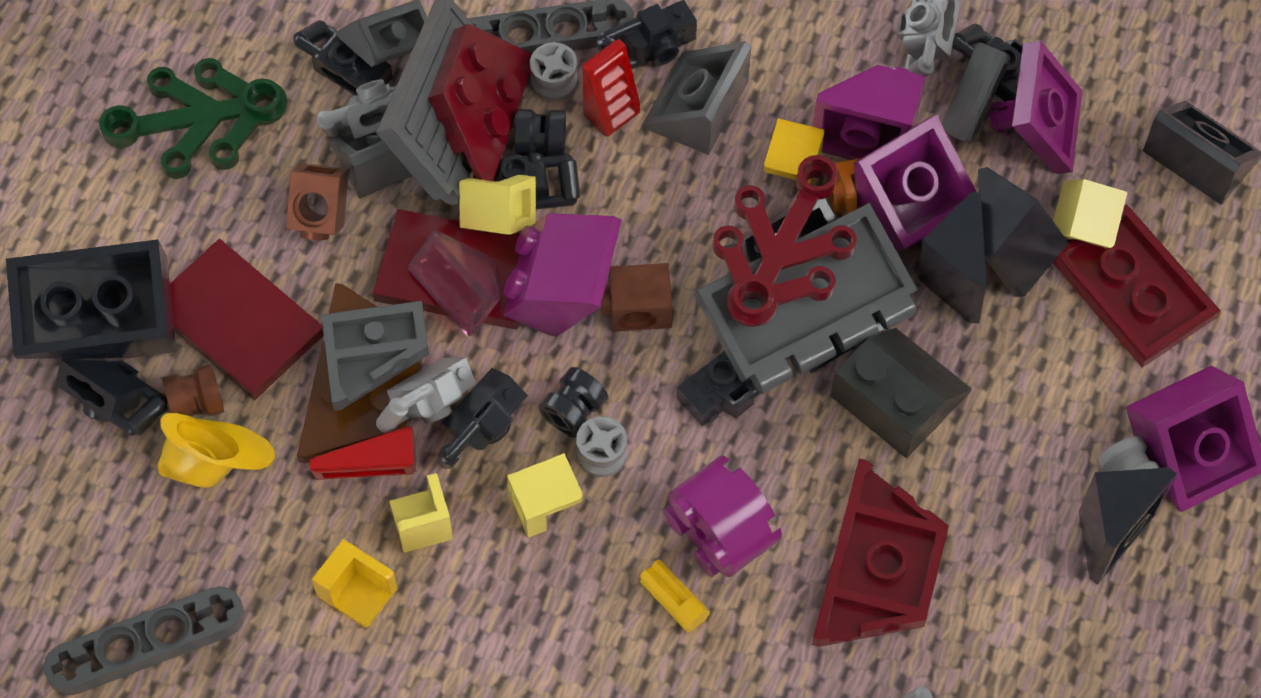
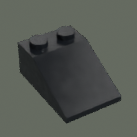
M158 239L6 258L13 353L16 359L134 358L177 352L168 260Z

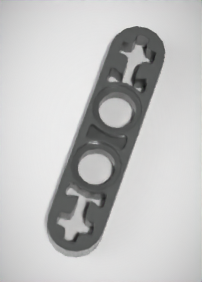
M593 0L468 19L475 27L492 35L493 31H499V38L533 53L538 47L553 42L565 44L573 51L597 48V39L600 34L613 28L610 27L607 16L614 15L620 25L634 19V12L631 6L623 0ZM587 18H592L593 32H587ZM571 21L576 23L580 29L573 36L563 37L554 31V27L559 22ZM518 27L529 29L533 33L532 38L525 43L512 42L507 35L511 30Z
M221 586L209 588L58 645L45 658L43 664L44 675L52 688L58 693L68 696L80 694L232 636L243 625L245 618L244 607L237 593L230 588ZM218 602H222L225 608H232L227 611L228 620L222 623H218L215 617H208L213 614L212 605ZM194 610L203 630L196 634L192 620L188 615V612ZM177 620L185 626L184 634L180 640L171 644L158 641L156 639L158 627L165 621ZM123 638L134 643V652L128 660L114 663L106 659L107 647L113 641ZM93 648L95 656L103 668L96 672L91 662L86 663L91 661L87 650ZM71 658L75 665L86 663L75 669L77 677L72 680H67L63 674L56 675V673L63 670L62 662L66 659Z

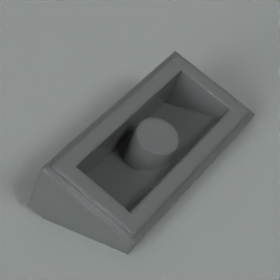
M414 0L355 20L336 33L349 48L373 67L411 53L427 15L420 0Z
M983 43L976 45L942 121V126L947 134L966 143L974 142L1011 60L1009 54Z

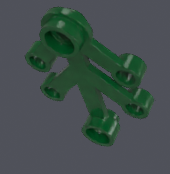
M205 58L200 60L194 68L198 85L204 89H215L218 87L234 98L217 101L176 78L175 73L170 68L157 67L147 77V83L152 95L158 98L171 97L187 107L137 116L130 107L116 105L104 111L100 117L99 126L106 143L115 148L129 147L140 136L190 127L175 147L167 149L161 157L164 173L170 178L180 179L189 174L192 168L191 158L221 121L238 118L226 136L215 140L209 147V156L213 166L221 170L233 168L239 161L238 150L257 126L269 125L282 118L288 106L287 96L283 88L272 80L260 78L248 83L223 69L218 60ZM208 69L217 71V74L212 78L201 76ZM161 78L170 80V83L164 87L154 85ZM262 100L272 102L265 107H256V104ZM119 127L130 128L125 133L114 134L115 130ZM222 149L232 151V154L225 159L216 157V154ZM175 158L185 160L180 167L172 168L168 166L169 162Z

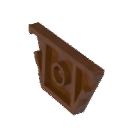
M335 283L329 314L377 307L345 285ZM323 336L297 453L299 463H310V459L385 434L377 428L376 420L391 401L387 390L419 372L422 359L344 409L334 411ZM410 418L400 423L395 430L409 427Z

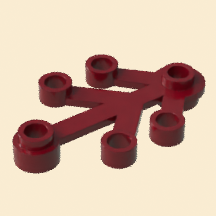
M813 155L805 158L800 163L796 179L799 192L776 236L764 208L765 195L763 191L752 185L744 186L737 191L734 204L735 212L739 217L747 220L762 262L753 276L742 251L744 242L742 232L730 225L722 226L715 232L713 251L716 256L725 260L734 286L728 293L727 308L729 314L736 322L748 327L762 326L775 316L778 305L804 297H809L815 301H824L832 296L836 278L834 273L824 266L811 268L804 277L774 284L783 269L826 256L836 260H846L855 251L856 234L851 228L844 225L831 228L828 234L796 243L817 201L827 198L835 190L838 171L834 162L829 158ZM812 178H819L825 185L813 186L807 181ZM745 198H753L759 204L749 208L744 206L741 201ZM724 238H732L737 242V245L732 248H725L719 242ZM836 238H844L849 242V246L839 248L832 241ZM821 278L826 280L829 285L824 289H818L811 284V281ZM748 299H756L761 303V307L750 309L745 307L743 303Z

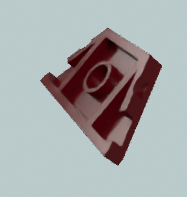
M467 24L453 30L428 98L438 120L441 121L445 128L446 138L454 155L461 152L465 153L474 173L471 179L493 181L531 72L530 59L532 53Z
M859 458L812 640V645L821 647L922 628L926 624L949 525L930 510L919 507L914 497L899 485L896 488L891 486L873 471L874 465L865 459Z

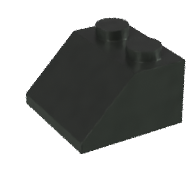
M895 327L868 338L834 372L830 396L907 459L968 396L972 388Z

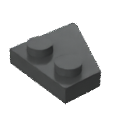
M422 301L321 315L334 411L344 409L429 355Z

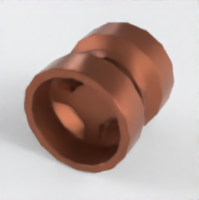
M212 364L197 367L191 375L181 376L175 373L162 377L171 413L193 417L201 413L213 416L225 412Z

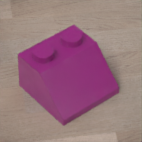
M876 65L818 93L812 127L825 130L822 153L849 160L863 158L914 127L918 116L925 76L914 74L902 67L890 68Z
M937 114L932 115L854 162L857 209L870 203L895 250L905 249L928 235L970 193H977Z
M547 213L533 225L525 226L515 246V252L519 254L516 269L511 272L504 287V296L508 297L503 316L547 335L558 337L599 309L622 220L614 216Z
M1212 365L1126 406L1133 435L1141 436L1145 441L1148 459L1156 462L1160 468L1169 467L1177 473L1168 496L1179 512L1200 504L1261 473V445L1244 382Z

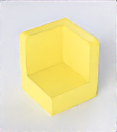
M518 174L499 182L466 178L459 182L460 228L511 235L523 230L525 226H531L536 222L535 176Z
M1086 179L1063 181L1053 221L1066 239H1077L1100 247L1112 248L1115 245L1127 192Z
M565 453L507 475L509 496L528 538L547 531L546 516L581 503L583 500V493Z
M437 473L427 475L429 490L389 501L403 553L453 540L450 516Z

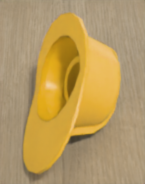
M167 413L160 419L161 429L166 435L162 454L158 462V472L163 477L188 485L211 488L216 486L233 468L260 470L270 466L275 460V450L268 440L243 426L227 422L197 419L179 413Z

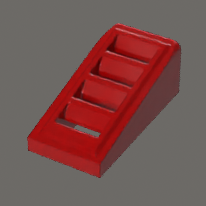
M618 39L582 66L583 115L604 136H610L640 113V101L627 48Z
M412 426L403 427L310 459V471L317 480L412 475L416 472L415 435Z

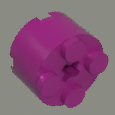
M725 456L717 457L671 490L668 495L670 506L663 510L664 516L671 528L680 536L686 533L698 548L694 552V557L701 569L711 578L719 572L727 577L733 576L782 539L781 529L779 528L772 533L767 522L775 514L760 489L740 467L732 473L725 468L724 465L730 460Z

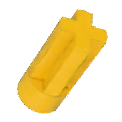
M656 560L650 568L645 569L641 573L640 583L687 633L692 632L709 616L710 611L661 560Z

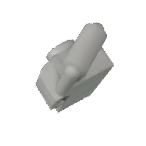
M913 0L912 6L901 14L897 36L903 41L907 52L904 68L914 74L926 77L934 70V60L951 56L961 0Z
M381 79L361 85L356 89L358 95L352 96L348 100L347 106L333 111L324 110L320 112L317 116L318 126L331 137H336L342 131L351 129L354 139L377 132L397 85L390 87L389 84L385 85L384 80Z
M466 357L440 358L388 389L387 393L391 401L377 418V428L383 433L394 431L400 423L409 418H422L425 423H430L448 416L452 412L450 405L459 401L463 392L476 385Z

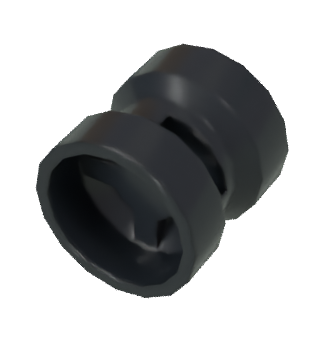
M517 109L515 155L528 156L533 153H545L549 156L565 154L566 110H550L547 114H536L532 109Z
M570 367L560 378V388L556 392L548 393L538 405V409L549 424L565 435L576 438L577 432L581 425L587 421L591 412H598L607 402L608 394L600 382L589 373L577 367Z

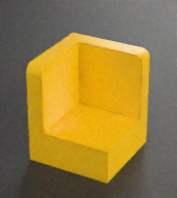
M778 118L765 158L764 171L796 180L800 163L809 156L821 155L825 130ZM814 178L807 182L812 185Z
M342 539L312 578L318 598L365 628L371 625L398 589L395 574L390 568L345 539Z

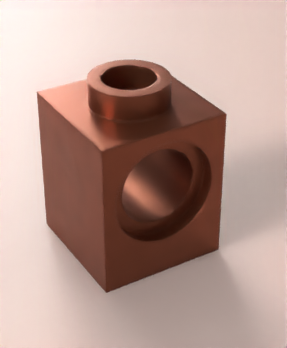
M300 163L291 171L286 229L300 231V237L309 240H328L329 235H335L342 229L345 221L349 169ZM308 193H318L325 198L328 204L327 214H317L309 208L307 203Z
M669 263L611 266L609 270V285L605 286L601 302V314L611 315L612 331L672 328L673 306Z

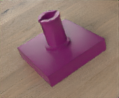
M1041 40L1023 44L1016 100L993 102L990 105L992 110L989 112L990 123L997 133L1015 129L1053 173L1073 172L1083 91Z

